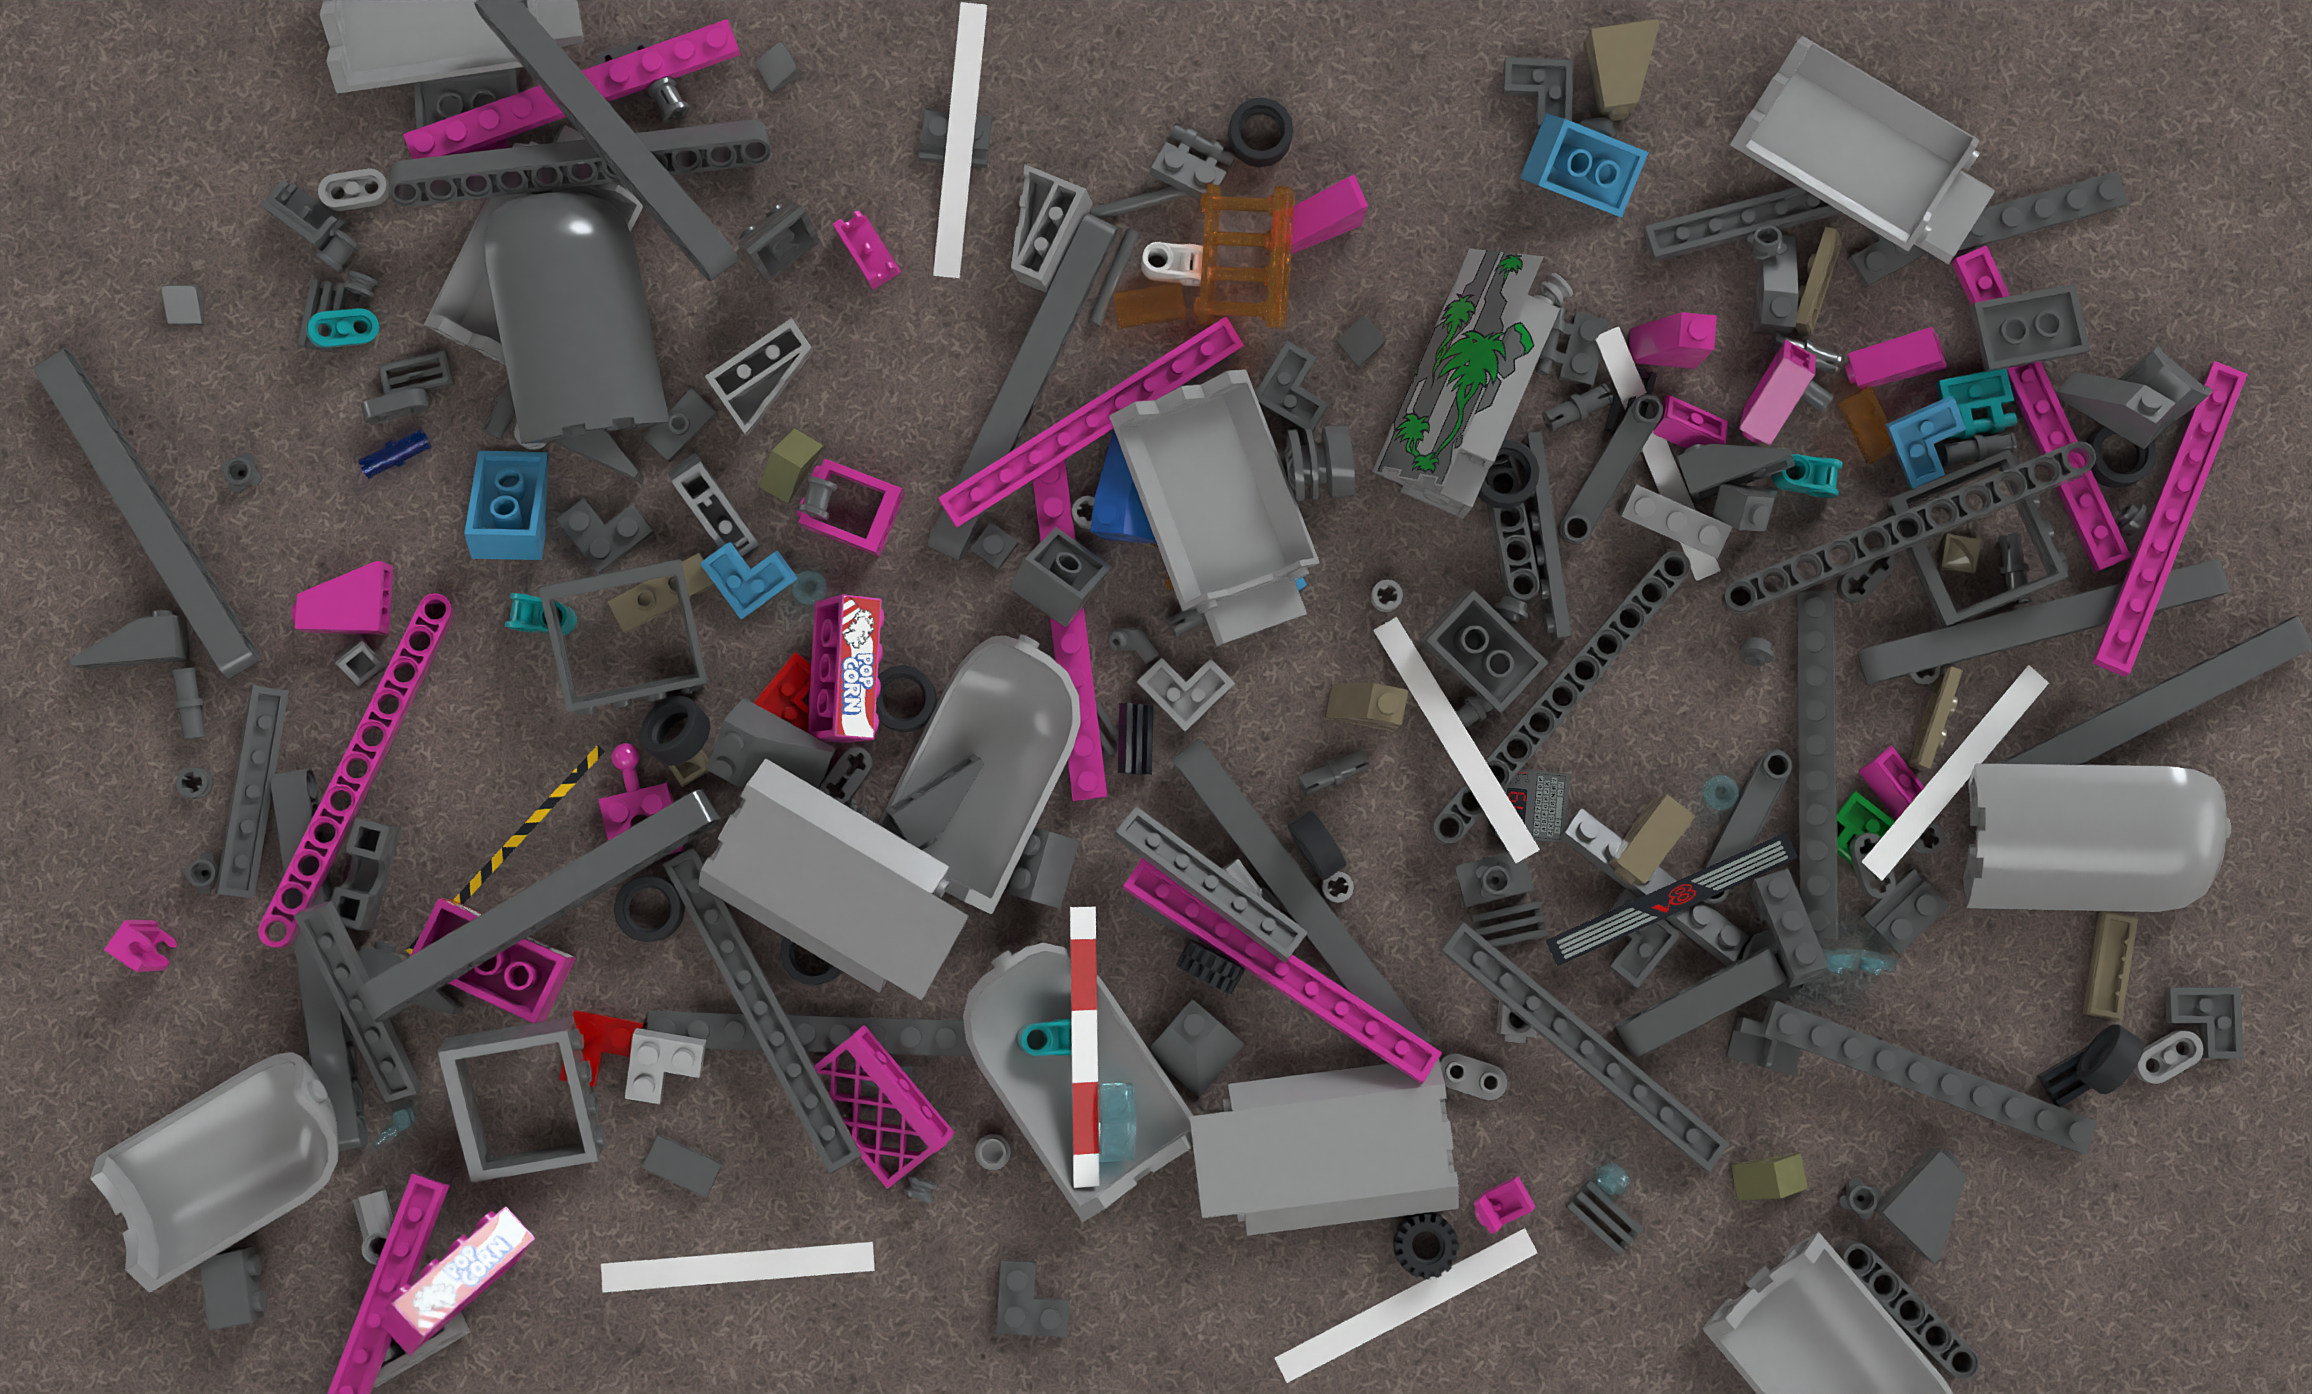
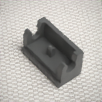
M284 180L273 189L266 200L263 199L260 203L269 213L321 251L334 237L333 231L335 228L343 231L348 225L344 220L295 184L291 183L289 185Z

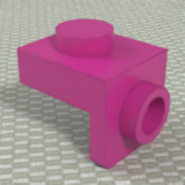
M1519 1176L1482 1192L1474 1202L1476 1217L1482 1226L1487 1227L1490 1234L1497 1232L1502 1225L1532 1212L1536 1207Z

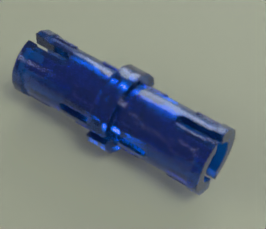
M420 428L396 442L392 440L386 442L384 448L358 459L360 466L363 465L361 469L366 477L371 479L373 476L395 465L398 467L405 465V460L427 449H431L432 445L430 442H427L429 439Z

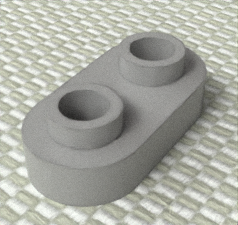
M370 168L331 174L320 182L318 195L320 200L334 211L376 206L385 202L389 197V181L381 172ZM377 184L378 190L373 194H369V187ZM339 190H344L343 197L335 199V193Z
M2173 1031L2143 1049V1054L2134 1069V1073L2144 1082L2153 1084L2163 1083L2199 1062L2203 1055L2202 1041L2193 1032ZM2179 1042L2184 1044L2182 1054H2178L2176 1051V1045ZM2152 1059L2155 1066L2149 1072L2146 1068V1062Z
M1457 1053L1448 1054L1439 1061L1445 1086L1485 1100H1495L1501 1097L1507 1088L1505 1073L1495 1065ZM1454 1065H1459L1462 1068V1074L1458 1078H1452L1450 1075V1069ZM1487 1076H1493L1496 1080L1495 1086L1491 1089H1486L1484 1086V1079Z

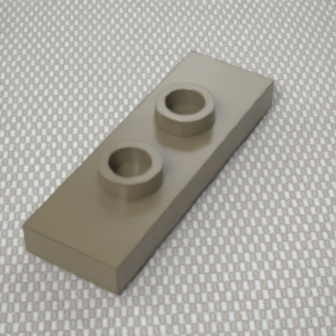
M1825 227L1817 254L1810 256L1807 266V274L1810 275L1806 286L1802 285L1800 287L1798 296L1799 308L1797 311L1796 329L1800 335L1810 337L1813 334L1842 246L1837 229Z
M700 553L682 561L690 599L715 586L714 582L700 565L704 560ZM674 575L647 580L608 601L624 633H628L680 605Z
M1952 666L1940 670L1939 677L1934 682L1907 764L1909 765L1908 767L1919 771L1931 769L1936 751L1943 746L1947 736V730L1944 729L1947 717L1952 716L1957 706L1958 698L1955 697V693L1963 670Z
M2099 911L2082 1014L2122 1021L2138 917Z

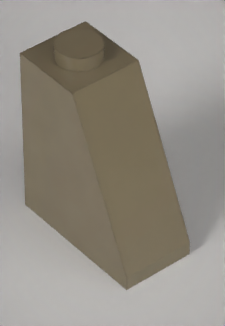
M1658 19L1592 28L1585 43L1598 117H1609L1612 121H1618L1629 117L1639 102L1659 28Z
M1376 683L1332 684L1325 718L1394 732L1402 725L1409 690Z
M1668 794L1650 799L1609 862L1616 869L1614 871L1615 876L1630 886L1633 883L1636 885L1645 884L1696 816Z

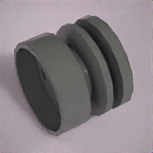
M1347 424L1323 426L1321 442L1315 443L1310 428H1304V444H1300L1296 429L1287 430L1284 467L1297 503L1304 502V486H1308L1311 500L1317 501L1320 484H1326L1327 492L1331 499L1354 496V459Z

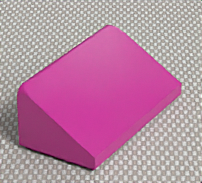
M1666 395L1662 404V416L1653 431L1655 435L1686 449L1698 444L1704 446L1708 444L1726 445L1728 421L1673 396Z
M1892 745L1858 771L1896 820L1925 788Z

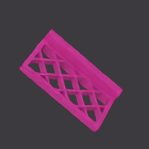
M865 1024L814 1065L817 1073L831 1075V1087L828 1093L835 1106L837 1100L854 1102L853 1118L842 1117L862 1154L861 1158L887 1189L931 1154L943 1148L955 1133ZM846 1049L856 1060V1071L838 1069L839 1055ZM832 1061V1068L825 1067ZM838 1076L855 1079L854 1095L837 1092ZM862 1080L873 1081L879 1087L878 1098L861 1096ZM861 1104L878 1106L877 1122L860 1120ZM885 1107L895 1108L902 1115L901 1125L884 1123ZM859 1127L877 1130L876 1146L864 1144L859 1138ZM883 1131L901 1133L900 1149L882 1147ZM907 1134L919 1136L928 1147L922 1152L906 1150ZM882 1154L899 1157V1170L890 1175L881 1164ZM906 1158H910L911 1160L906 1163Z

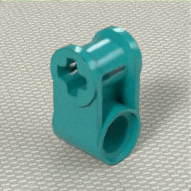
M1792 454L1795 463L1793 468L1797 472L1796 480L1790 479L1786 474V470L1771 475L1774 485L1779 489L1805 493L1813 497L1837 498L1839 496V491L1836 489L1838 470L1842 469L1843 462L1833 458H1817Z
M510 593V599L513 601L509 621L505 622L504 627L528 633L539 632L549 634L541 598L520 593ZM556 601L557 610H561L563 613V619L560 623L563 635H567L575 628L577 617L570 607Z
M1071 1018L1025 1024L1017 1034L1019 1048L1023 1052L1034 1056L1072 1055ZM1034 1029H1038L1043 1035V1043L1037 1049H1031L1026 1041L1027 1035Z

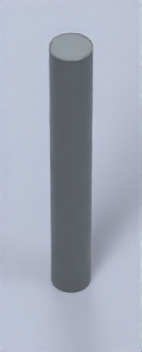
M1172 186L1093 207L1090 209V213L1097 218L1106 219L1191 195Z
M1128 228L1088 321L1097 327H1101L1140 235L1133 229Z

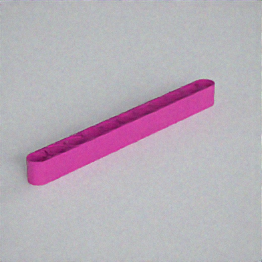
M437 593L429 594L419 603L259 925V938L265 945L284 948L291 945L296 939L300 927L294 916L300 910L312 907L453 621V608L448 599L443 595ZM434 604L444 605L446 607L444 616L436 620L427 617L430 606ZM418 635L430 637V645L423 651H416L412 648V641ZM403 666H411L415 670L413 679L405 683L397 681V671ZM389 697L397 698L399 700L397 711L393 714H383L381 712V703ZM372 729H380L383 732V740L377 746H368L365 743V736ZM359 760L365 761L368 767L366 774L361 778H352L349 773L352 763ZM339 793H349L352 799L351 805L345 810H336L333 804L334 798ZM324 825H333L336 832L335 837L329 843H321L317 836L318 830ZM308 857H316L320 865L318 871L311 876L304 875L301 868L303 861ZM293 889H299L303 894V901L299 907L290 909L285 902L286 895ZM281 921L285 924L287 933L284 939L275 942L270 938L269 930L274 923Z

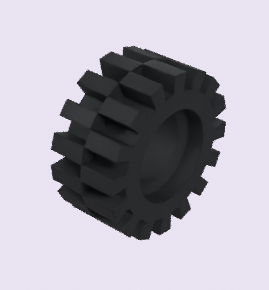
M1191 939L1188 940L1176 963L1178 967L1190 975L1228 994H1233L1245 971L1243 967L1228 959V957Z
M1433 1212L1408 1215L1405 1217V1221L1402 1224L1399 1223L1396 1227L1398 1230L1393 1235V1251L1400 1265L1411 1273L1412 1276L1417 1278L1419 1276L1423 1279H1430L1433 1276L1438 1278L1442 1276L1441 1273L1444 1271L1448 1272L1452 1268L1451 1264L1453 1262L1456 1263L1458 1258L1456 1253L1459 1250L1458 1236L1452 1226L1440 1215L1438 1216ZM1423 1231L1434 1233L1439 1240L1437 1253L1427 1259L1416 1256L1412 1249L1414 1237Z

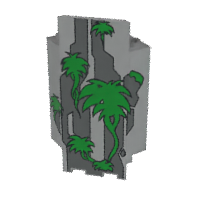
M1469 248L1372 470L1375 474L1403 485L1400 492L1462 519L1472 508L1488 469L1494 463L1560 308L1553 306L1554 303L1544 296L1534 295L1532 297L1527 295L1544 256Z

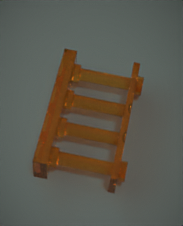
M1207 184V191L1203 192L1201 196V212L1205 213L1200 297H1196L1194 303L1195 317H1198V324L1205 326L1213 325V315L1262 317V320L1266 321V327L1286 330L1295 203L1294 189L1289 186H1275L1274 195H1270L1269 198L1221 196V187L1215 184ZM1220 210L1268 212L1269 216H1273L1272 230H1268L1267 233L1219 231ZM1218 245L1266 247L1267 251H1270V265H1265V268L1217 266ZM1216 280L1264 282V285L1268 286V297L1262 303L1214 301Z

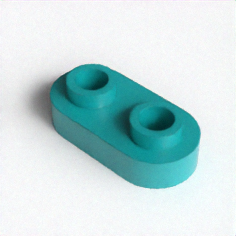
M366 309L319 312L313 315L306 325L308 339L311 343L321 348L364 345L371 342L379 332L378 319L372 312ZM361 322L365 326V332L362 334L357 333L353 328V324ZM318 326H327L330 330V335L327 337L321 336L318 333Z

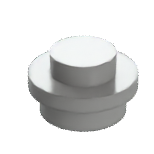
M998 1134L984 1136L979 1140L975 1148V1156L978 1163L988 1170L1002 1168L1008 1162L1011 1154L1008 1141Z

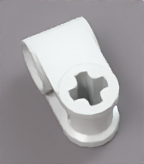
M1153 242L1144 250L1141 262L1142 272L1148 279L1154 281L1173 282L1188 286L1204 285L1205 277L1202 276L1204 257L1208 255V249L1195 244L1180 245ZM1158 255L1165 259L1166 264L1161 268H1156L1150 265L1148 259ZM1190 260L1193 261L1192 270H1190Z

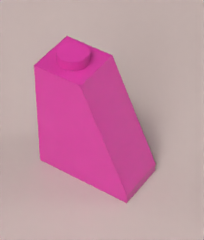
M1355 174L1276 215L1275 228L1271 229L1276 246L1278 248L1283 247L1286 255L1289 256L1362 226L1368 204Z
M1681 312L1631 328L1629 352L1634 363L1696 369L1714 351L1717 315Z
M1932 327L1848 353L1850 363L1845 364L1850 383L1856 382L1861 390L1948 368L1939 336Z
M375 561L298 593L296 603L292 605L291 618L295 624V629L306 633L389 635L393 566L383 561Z

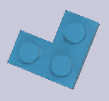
M1951 396L1885 424L1907 484L1912 489L1945 475L1934 443L1966 430L1955 398Z
M731 542L722 546L700 563L741 620L798 579L778 550L750 569Z

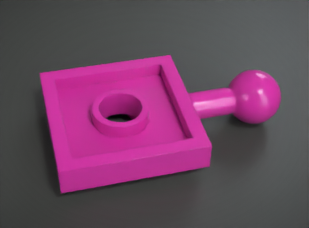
M623 743L615 747L611 756L614 766L622 770L627 792L598 799L608 841L633 827V821L638 815L650 817L674 803L669 783L640 789L635 769L639 763L640 754L638 749L629 743ZM684 845L669 854L684 851Z

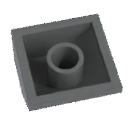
M1191 998L1148 1049L1158 1063L1200 1098L1244 1046V1043Z

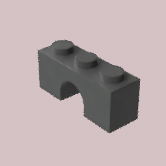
M355 818L345 851L351 854L350 871L343 885L335 887L332 902L344 926L358 930H374L402 828L368 819Z
M1789 869L1754 879L1749 893L1761 923L1768 922L1772 929L1777 946L1775 957L1787 977V980H1785L1787 987L1791 988L1822 978L1829 966Z

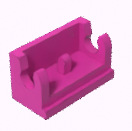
M854 211L853 219L846 223L844 220L839 219L833 223V226L869 286L874 290L900 274L901 270L866 215L863 216L860 211Z
M124 920L104 951L136 972L165 971L170 962L164 955H160L157 952L156 947L162 941L172 948H176L177 943L172 936L158 928L159 923L154 920Z

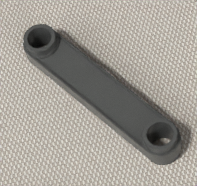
M1651 394L1639 396L1629 407L1560 523L1559 534L1566 543L1578 545L1590 537L1662 416L1663 405L1656 396ZM1641 402H1647L1653 406L1654 416L1652 419H1646L1640 415L1638 407ZM1570 520H1577L1582 524L1584 532L1580 538H1574L1569 535L1567 525Z
M1771 750L1762 754L1702 870L1752 848L1791 772L1792 762L1786 753L1780 750ZM1771 757H1776L1781 763L1782 768L1778 775H1774L1768 769V761ZM1730 889L1717 894L1714 898L1703 900V902L1708 905L1718 904L1727 897Z

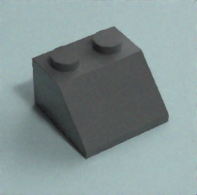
M1055 527L1023 560L1009 588L1049 615L1050 618L1067 627L1084 608L1112 566Z

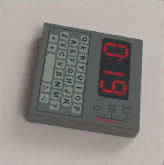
M1521 769L1503 789L1534 841L1565 843L1559 837L1566 828L1570 774ZM1499 772V776H1498V782H1499V783H1500L1501 777H1502L1500 772ZM1494 829L1493 837H1499L1498 833Z

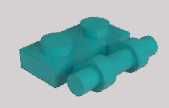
M2007 369L1980 372L1940 380L1935 383L1939 401L1949 396L1955 398L1966 430L1948 437V439L1960 437V439L1965 440L1972 438L1977 433L1990 431V433L1994 434L2003 432L2007 427L2017 425L2016 414L2014 412L2003 414L2001 407L2003 404L2014 401ZM1986 408L1987 418L1973 420L1971 411Z

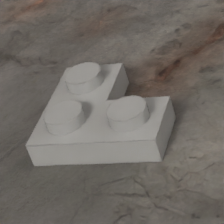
M1161 658L1137 681V684L1184 732L1235 685L1233 680L1212 659L1185 682Z
M636 1028L632 1039L625 1099L660 1104L663 1098L666 1072L699 1078L703 1068L706 1040Z

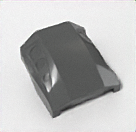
M2156 346L2140 358L2118 380L2144 384L2175 402L2169 419L2159 434L2160 436L2177 419L2206 399L2212 392V389L2208 386H2203L2162 352L2163 349Z

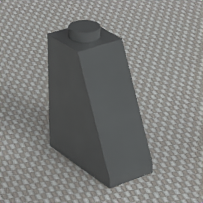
M1929 1148L1877 1203L1874 1211L1923 1259L1935 1264L1940 1259L1967 1176L1958 1168L1961 1162L1948 1150L1940 1151Z

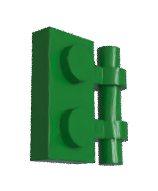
M1856 791L1851 792L1837 810V824L1842 827L1837 833L1838 855L1852 865L1851 869L1853 871L1855 870L1849 853V845L1847 844L1850 838L1865 833H1873L1882 838L1895 823L1894 820ZM1864 840L1866 849L1862 854L1868 855L1874 848V844H1867L1866 840Z

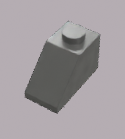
M1721 484L1712 517L1738 530L1766 531L1778 489L1765 486Z

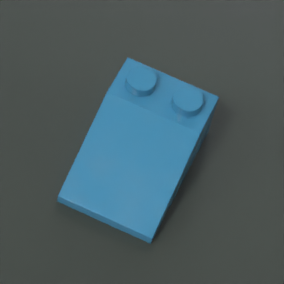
M1546 113L1520 179L1622 217L1649 152L1567 119Z
M478 451L464 532L472 559L542 560L546 536L548 452Z

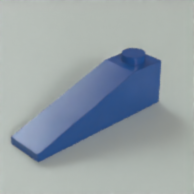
M1113 428L1095 495L1090 531L1103 540L1157 544Z

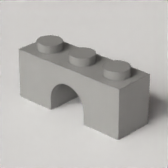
M1635 483L1631 484L1618 512V515L1717 559L1732 529V526Z

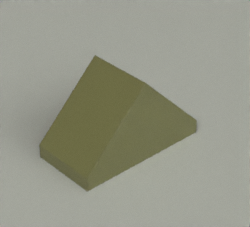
M794 428L771 450L759 488L789 505L823 450L824 445Z
M1801 1153L1730 1164L1737 1200L1781 1199L1808 1189Z

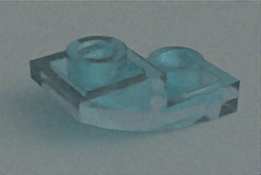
M1822 950L1829 966L1827 970L1842 975L1843 971L1856 972L1859 962H1861L1859 967L1861 970L1876 976H1880L1881 971L1894 973L1899 961L1893 957L1866 950Z
M1132 1083L1098 1084L1099 1161L1134 1160L1136 1140L1134 1085Z

